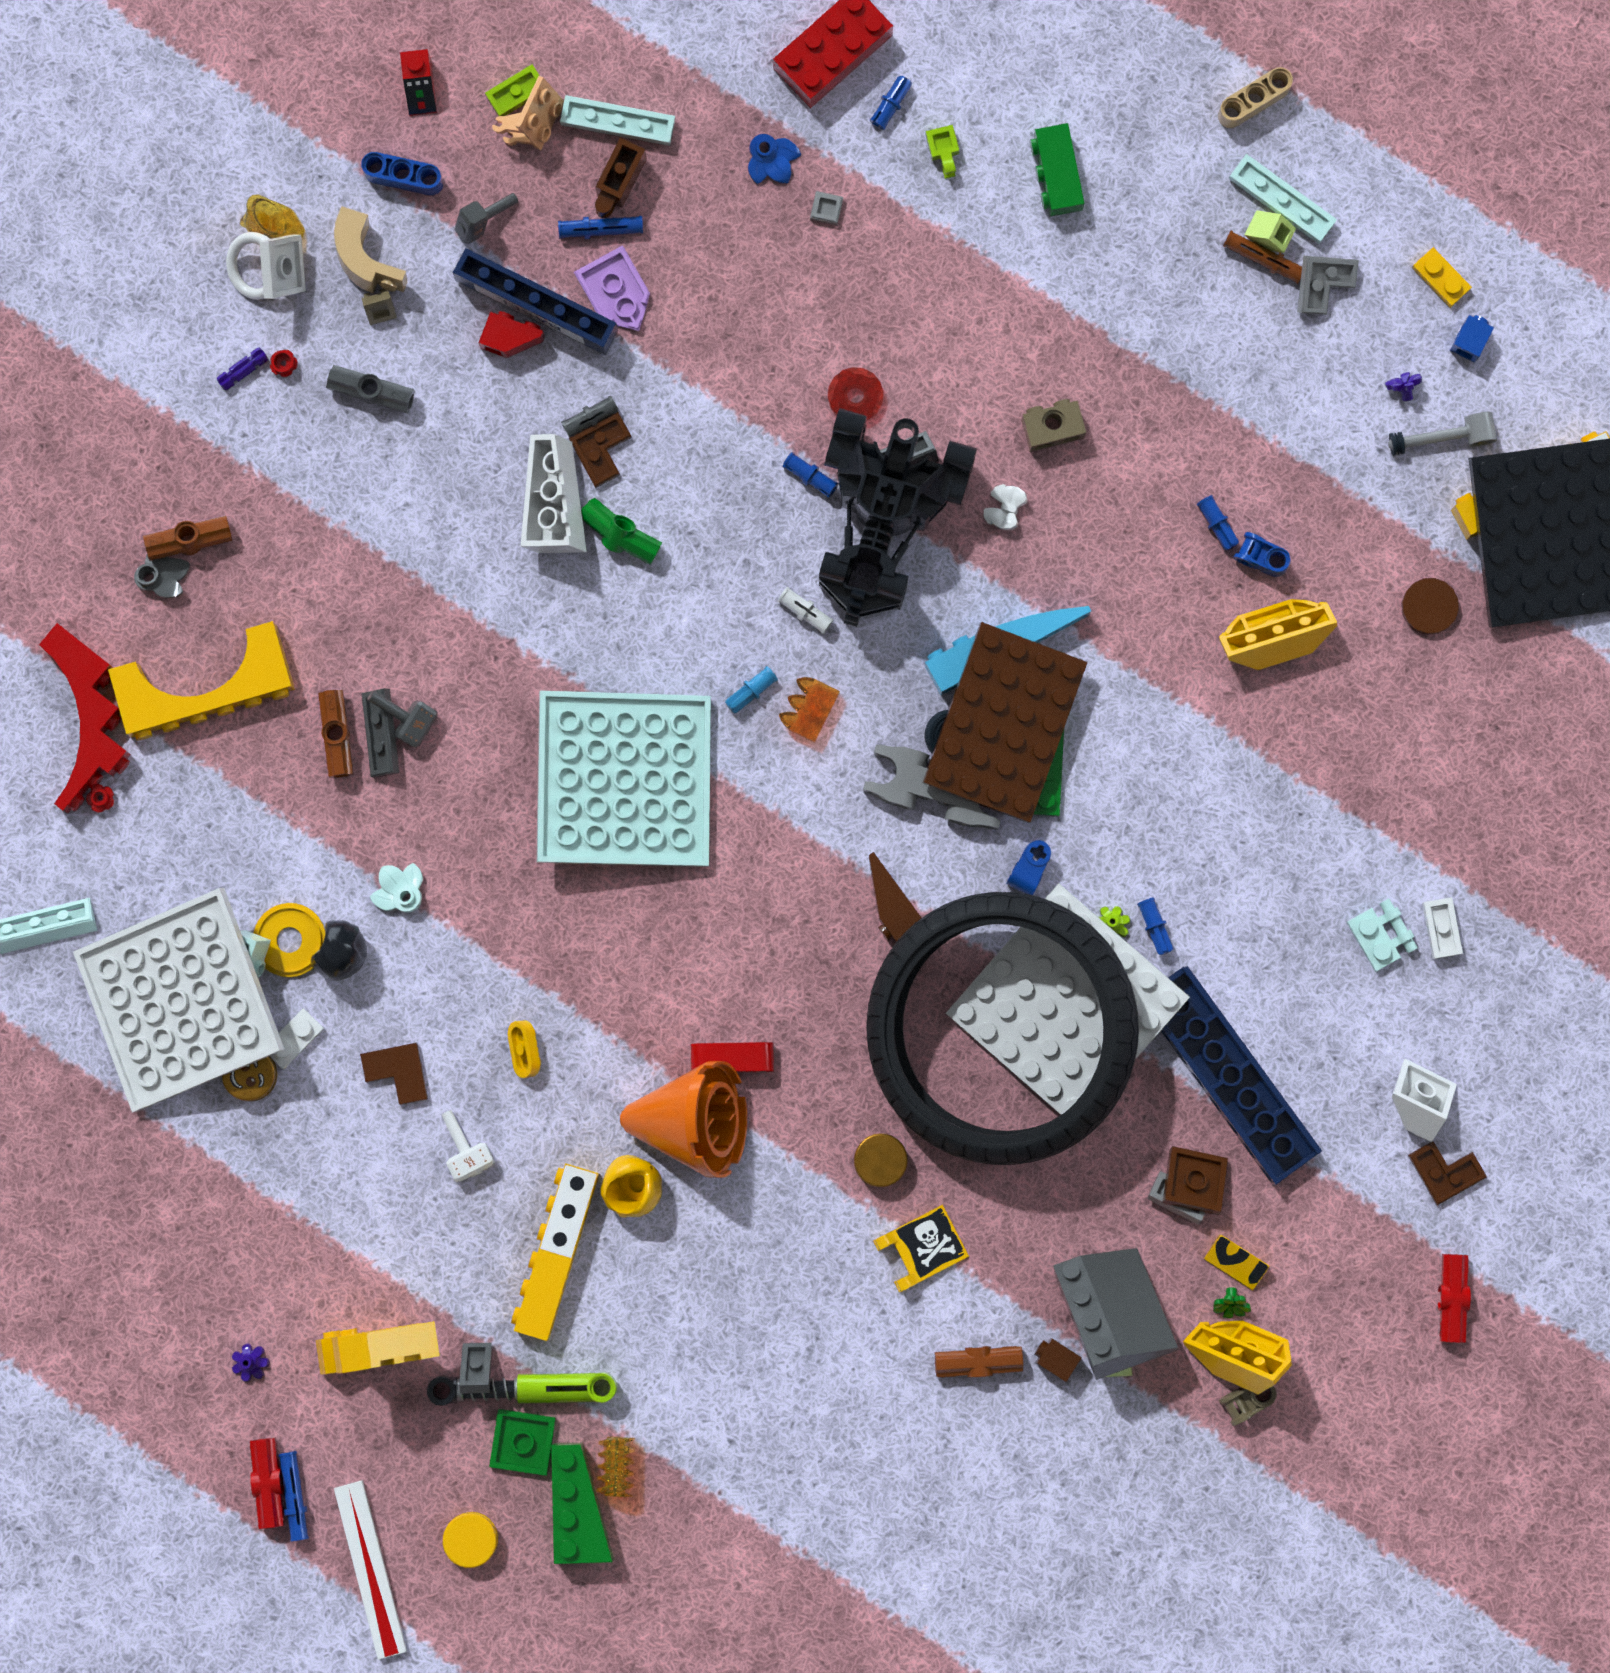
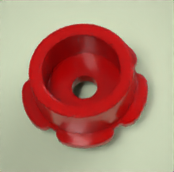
M280 350L271 356L270 368L275 375L279 374L281 377H288L292 375L293 370H296L298 361L293 357L294 355L291 351ZM285 361L286 365L282 366L281 362Z
M98 784L87 794V804L91 805V809L95 812L101 813L104 810H109L114 804V792L110 787H103V785ZM99 796H103L102 801L98 800Z

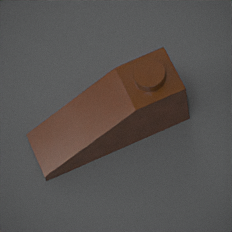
M872 852L868 858L878 917L882 924L878 928L887 941L893 939L896 943L922 917L876 854Z

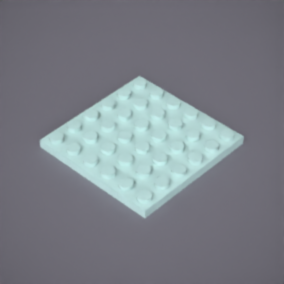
M540 691L536 863L708 867L711 696Z

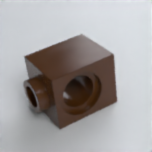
M1050 1338L1048 1342L1043 1340L1034 1353L1038 1357L1036 1360L1037 1364L1067 1382L1082 1358L1053 1338Z

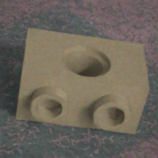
M1063 399L1053 403L1054 407L1043 409L1042 406H1036L1026 410V414L1022 415L1021 421L1030 452L1085 438L1086 430L1078 400L1070 402V399ZM1050 418L1057 419L1060 423V428L1051 430L1046 426L1045 421Z

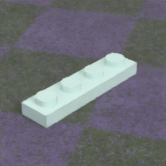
M565 95L560 125L668 146L671 144L675 124V116L568 95Z
M1247 154L1229 177V180L1275 213L1284 216L1294 227L1318 244H1320L1337 221L1335 217Z

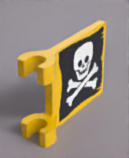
M943 1205L873 1240L878 1251L894 1244L908 1271V1275L894 1282L898 1292H902L969 1257Z

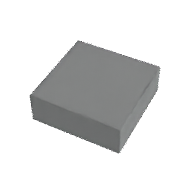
M816 191L810 220L837 225L843 197Z

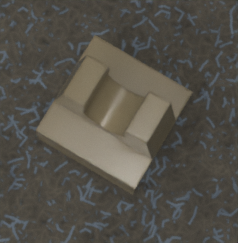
M380 289L381 293L375 295L365 293L364 298H362L370 325L397 318L390 293L385 289Z

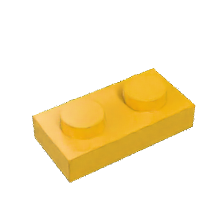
M1434 247L1412 266V269L1450 308L1472 288Z

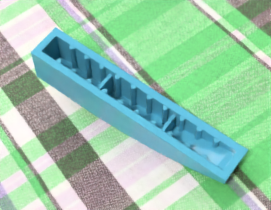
M1089 606L1059 609L1026 616L996 627L1039 643L1090 615L1091 609ZM967 635L962 636L952 642L954 647L944 652L941 648L927 656L929 660L925 662L924 666L940 695L957 687L975 635L971 638H968Z

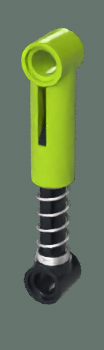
M605 1372L518 1374L514 1380H505L503 1378L502 1381H494L491 1378L489 1393L460 1394V1379L445 1375L434 1378L427 1387L429 1400L439 1406L458 1403L459 1401L463 1402L465 1399H472L475 1402L477 1399L482 1398L485 1401L489 1398H495L497 1401L500 1398H507L509 1401L515 1398L518 1400V1404L603 1403L612 1399L617 1392L615 1378ZM604 1379L608 1381L610 1392L607 1395H599L595 1391L594 1386L597 1380ZM440 1382L446 1383L450 1387V1394L445 1399L438 1397L435 1392V1388ZM587 1385V1390L559 1391V1386Z

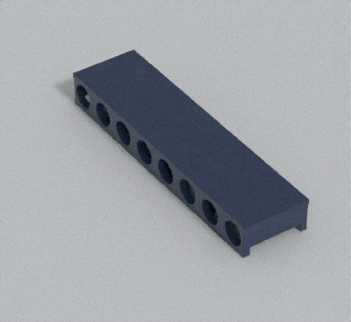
M1183 966L1168 978L1190 998L1163 1027L1161 1032L1268 1180L1275 1186L1321 1153L1322 1150L1190 968Z

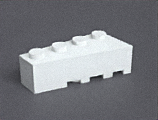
M556 434L530 435L521 547L536 553L587 552L572 442Z

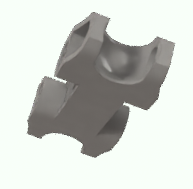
M876 745L874 755L890 760L896 767V775L893 780L886 784L865 781L864 792L882 799L887 804L907 810H914L917 798L927 801L928 798L938 801V804L948 806L944 819L949 822L966 827L998 830L1001 820L983 813L979 804L922 783L930 757L928 754L907 747Z

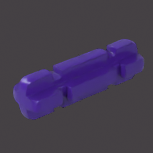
M260 347L250 353L251 356H245L231 366L229 372H223L217 377L218 383L224 390L230 389L235 385L234 382L236 380L239 382L256 370L255 367L257 365L261 366L268 361L267 355Z

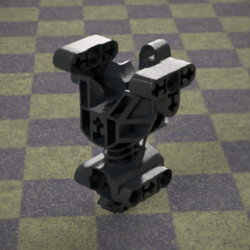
M839 408L824 465L838 470L837 476L842 507L847 509V526H845L844 549L840 551V554L825 552L819 572V586L846 612L844 624L857 627L862 616L901 609L909 576L895 572L896 566L908 549V543L915 532L924 531L929 523L944 509L947 502L961 506L974 465L977 448L950 440L943 464L929 461V457H925L922 461L910 465L919 434V428L915 421L903 418L895 423L884 457L878 448L877 442L874 441V444L863 441L867 427V416ZM908 428L913 432V437L909 440H903L898 436V431ZM851 512L856 513L859 521L865 526L859 545H853ZM911 529L906 540L901 542L892 558H890L887 552L891 537L903 534ZM858 563H868L879 568L878 582L874 593L848 586L851 574L857 570Z

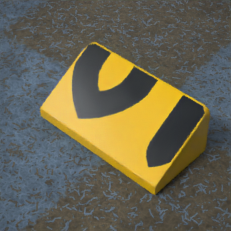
M1221 1234L1218 1235L1204 1257L1206 1261L1251 1290L1256 1287L1270 1267Z

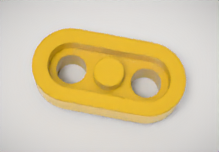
M527 1020L514 1021L510 1024L507 1033L514 1071L520 1078L534 1077L538 1074L541 1066L535 1029Z

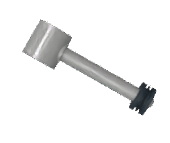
M1481 412L1466 416L1464 418V427L1403 437L1402 432L1397 434L1389 433L1388 447L1391 449L1392 455L1395 456L1397 453L1399 455V452L1405 454V448L1460 438H1467L1470 447L1491 444L1497 441L1492 412Z

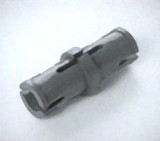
M610 395L591 407H583L582 412L561 423L570 438L590 426L597 425V422L619 412Z

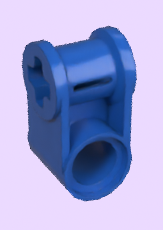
M1245 532L1243 545L1239 553H1235L1233 559L1272 577H1280L1285 574L1290 564L1288 551L1268 542L1259 535ZM1251 546H1253L1251 554L1248 555ZM1274 556L1280 557L1284 562V566L1274 568L1270 565L1269 559Z
M1041 840L1028 844L1019 861L1015 864L1006 884L1025 894L1033 895L1051 857L1049 845ZM1040 846L1043 848L1041 853L1045 857L1044 859L1039 858L1037 861H1034L1032 859L1034 854L1030 850Z

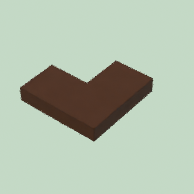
M619 412L598 422L597 425L590 426L569 438L595 488L620 476L608 450L627 441L632 436Z
M417 1042L360 1054L365 1082L394 1077L399 1105L428 1099Z
M1434 1141L1408 1154L1410 1161L1436 1205L1445 1202L1487 1178L1473 1152L1450 1165H1447Z

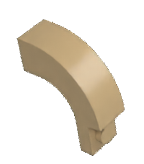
M341 206L335 222L334 239L338 260L345 274L357 286L373 294L377 284L391 292L396 290L404 292L408 283L406 271L379 263L371 259L363 250V243L370 226L368 214Z

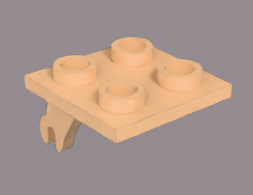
M538 76L522 112L497 117L496 121L502 123L500 127L492 125V128L497 134L508 132L513 135L512 138L503 137L504 142L509 146H514L517 143L531 144L536 149L541 150L544 143L550 138L551 128L556 118L562 112L564 100L544 77Z

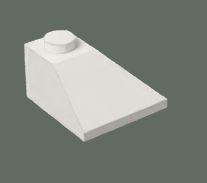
M1404 1059L1392 1099L1405 1129L1432 1142L1447 1119L1457 1084L1407 1059Z

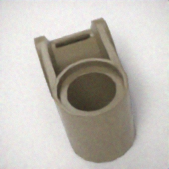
M1272 1386L1269 1388V1397L1264 1401H1259L1255 1398V1393L1244 1388H1238L1221 1397L1218 1401L1220 1404H1224L1232 1418L1230 1423L1232 1426H1235L1272 1405L1276 1399L1277 1392L1275 1387ZM1234 1401L1236 1402V1404H1237V1406H1238V1408H1239V1410H1240V1413H1238V1411H1237V1409H1236V1407H1235V1405H1234V1403H1233Z

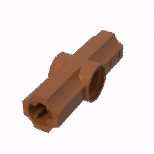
M227 516L197 523L182 521L175 528L143 535L149 561L180 553L187 556L194 555L201 548L233 541ZM187 535L194 536L189 541L182 540Z
M327 690L320 692L318 695L322 720L321 734L325 744L329 778H342L354 775L344 691ZM335 727L342 728V737L336 741L330 740V731Z
M982 1346L979 1348L968 1347L965 1350L934 1352L936 1377L944 1378L967 1375V1377L993 1376V1373L1023 1371L1022 1346L1002 1348Z

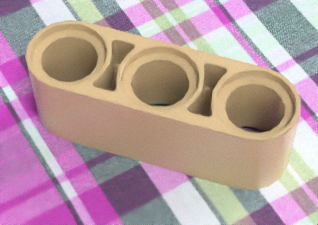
M1283 67L1275 68L1227 97L1222 102L1218 112L1220 124L1226 128H1235L1283 99L1288 94L1293 82L1291 72ZM1279 79L1283 81L1285 87L1276 88L1272 84V80ZM1257 94L1261 97L1262 101L1254 103L1249 99L1248 95ZM1225 109H1235L1238 112V116L1229 117L1225 113Z

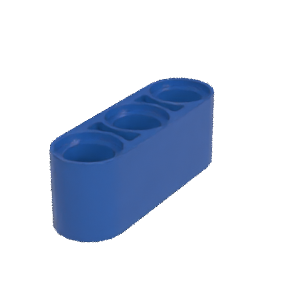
M379 152L367 153L361 161L365 177L374 184L429 196L438 194L443 188L440 170L432 164ZM379 163L382 165L379 172H369L372 164ZM402 169L410 171L406 178H396L398 171ZM427 176L437 177L436 182L432 185H425L423 183Z

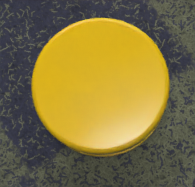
M465 1512L456 1516L447 1525L443 1534V1548L447 1557L454 1564L464 1568H475L486 1563L493 1556L498 1545V1532L494 1523L487 1516L478 1512Z

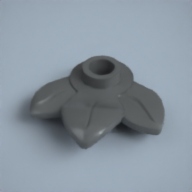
M146 555L145 563L139 566L134 574V580L141 590L154 591L161 598L178 597L183 593L179 581L187 575L190 564L185 560L169 558V556L149 561L148 555ZM146 575H154L151 581H144Z

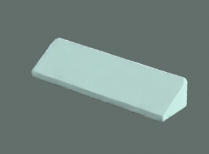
M90 898L0 919V927H2L0 928V954L97 931Z

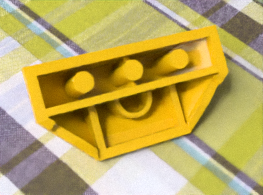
M1290 599L1237 616L1226 631L1219 636V640L1229 661L1261 670L1313 653L1337 627V621L1327 602L1315 603L1307 600Z
M1243 1320L1221 1321L1212 1325L1209 1322H1200L1183 1340L1186 1348L1213 1375L1258 1395L1274 1386L1292 1366L1290 1344L1287 1339Z

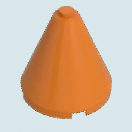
M708 1061L628 1104L620 1114V1124L628 1134L705 1177H727L732 1173L731 1170H727L731 1163H739L746 1141V1097H738L735 1085L741 1084V1079L737 1071L725 1061Z

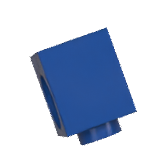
M1468 315L1450 351L1475 363L1480 357L1494 327L1489 325V321L1481 316L1475 315L1473 317Z

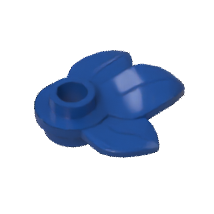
M759 134L751 140L749 145L752 157L748 164V172L756 184L761 183L767 176L776 182L787 184L791 177L789 161L800 157V150L792 141L786 138L774 139L768 134ZM761 143L768 145L767 153L760 151L759 146Z

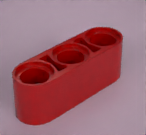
M773 1042L690 1044L691 1070L708 1061H725L732 1065L737 1072H774Z

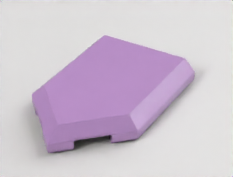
M623 245L574 272L596 313L616 322L617 326L635 331L640 330L650 292Z

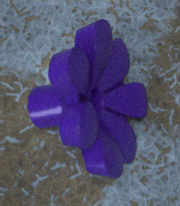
M1406 372L1400 375V379L1394 378L1385 382L1387 390L1393 389V391L1401 392L1402 401L1406 402L1413 399L1412 390L1414 386L1422 383L1421 374H1414L1410 377V372Z
M244 1344L242 1346V1353L238 1351L233 1353L232 1359L237 1364L232 1367V1371L235 1374L241 1372V1379L244 1382H249L252 1375L257 1379H261L264 1376L261 1368L268 1367L270 1363L268 1358H261L264 1348L257 1346L252 1350L250 1344Z

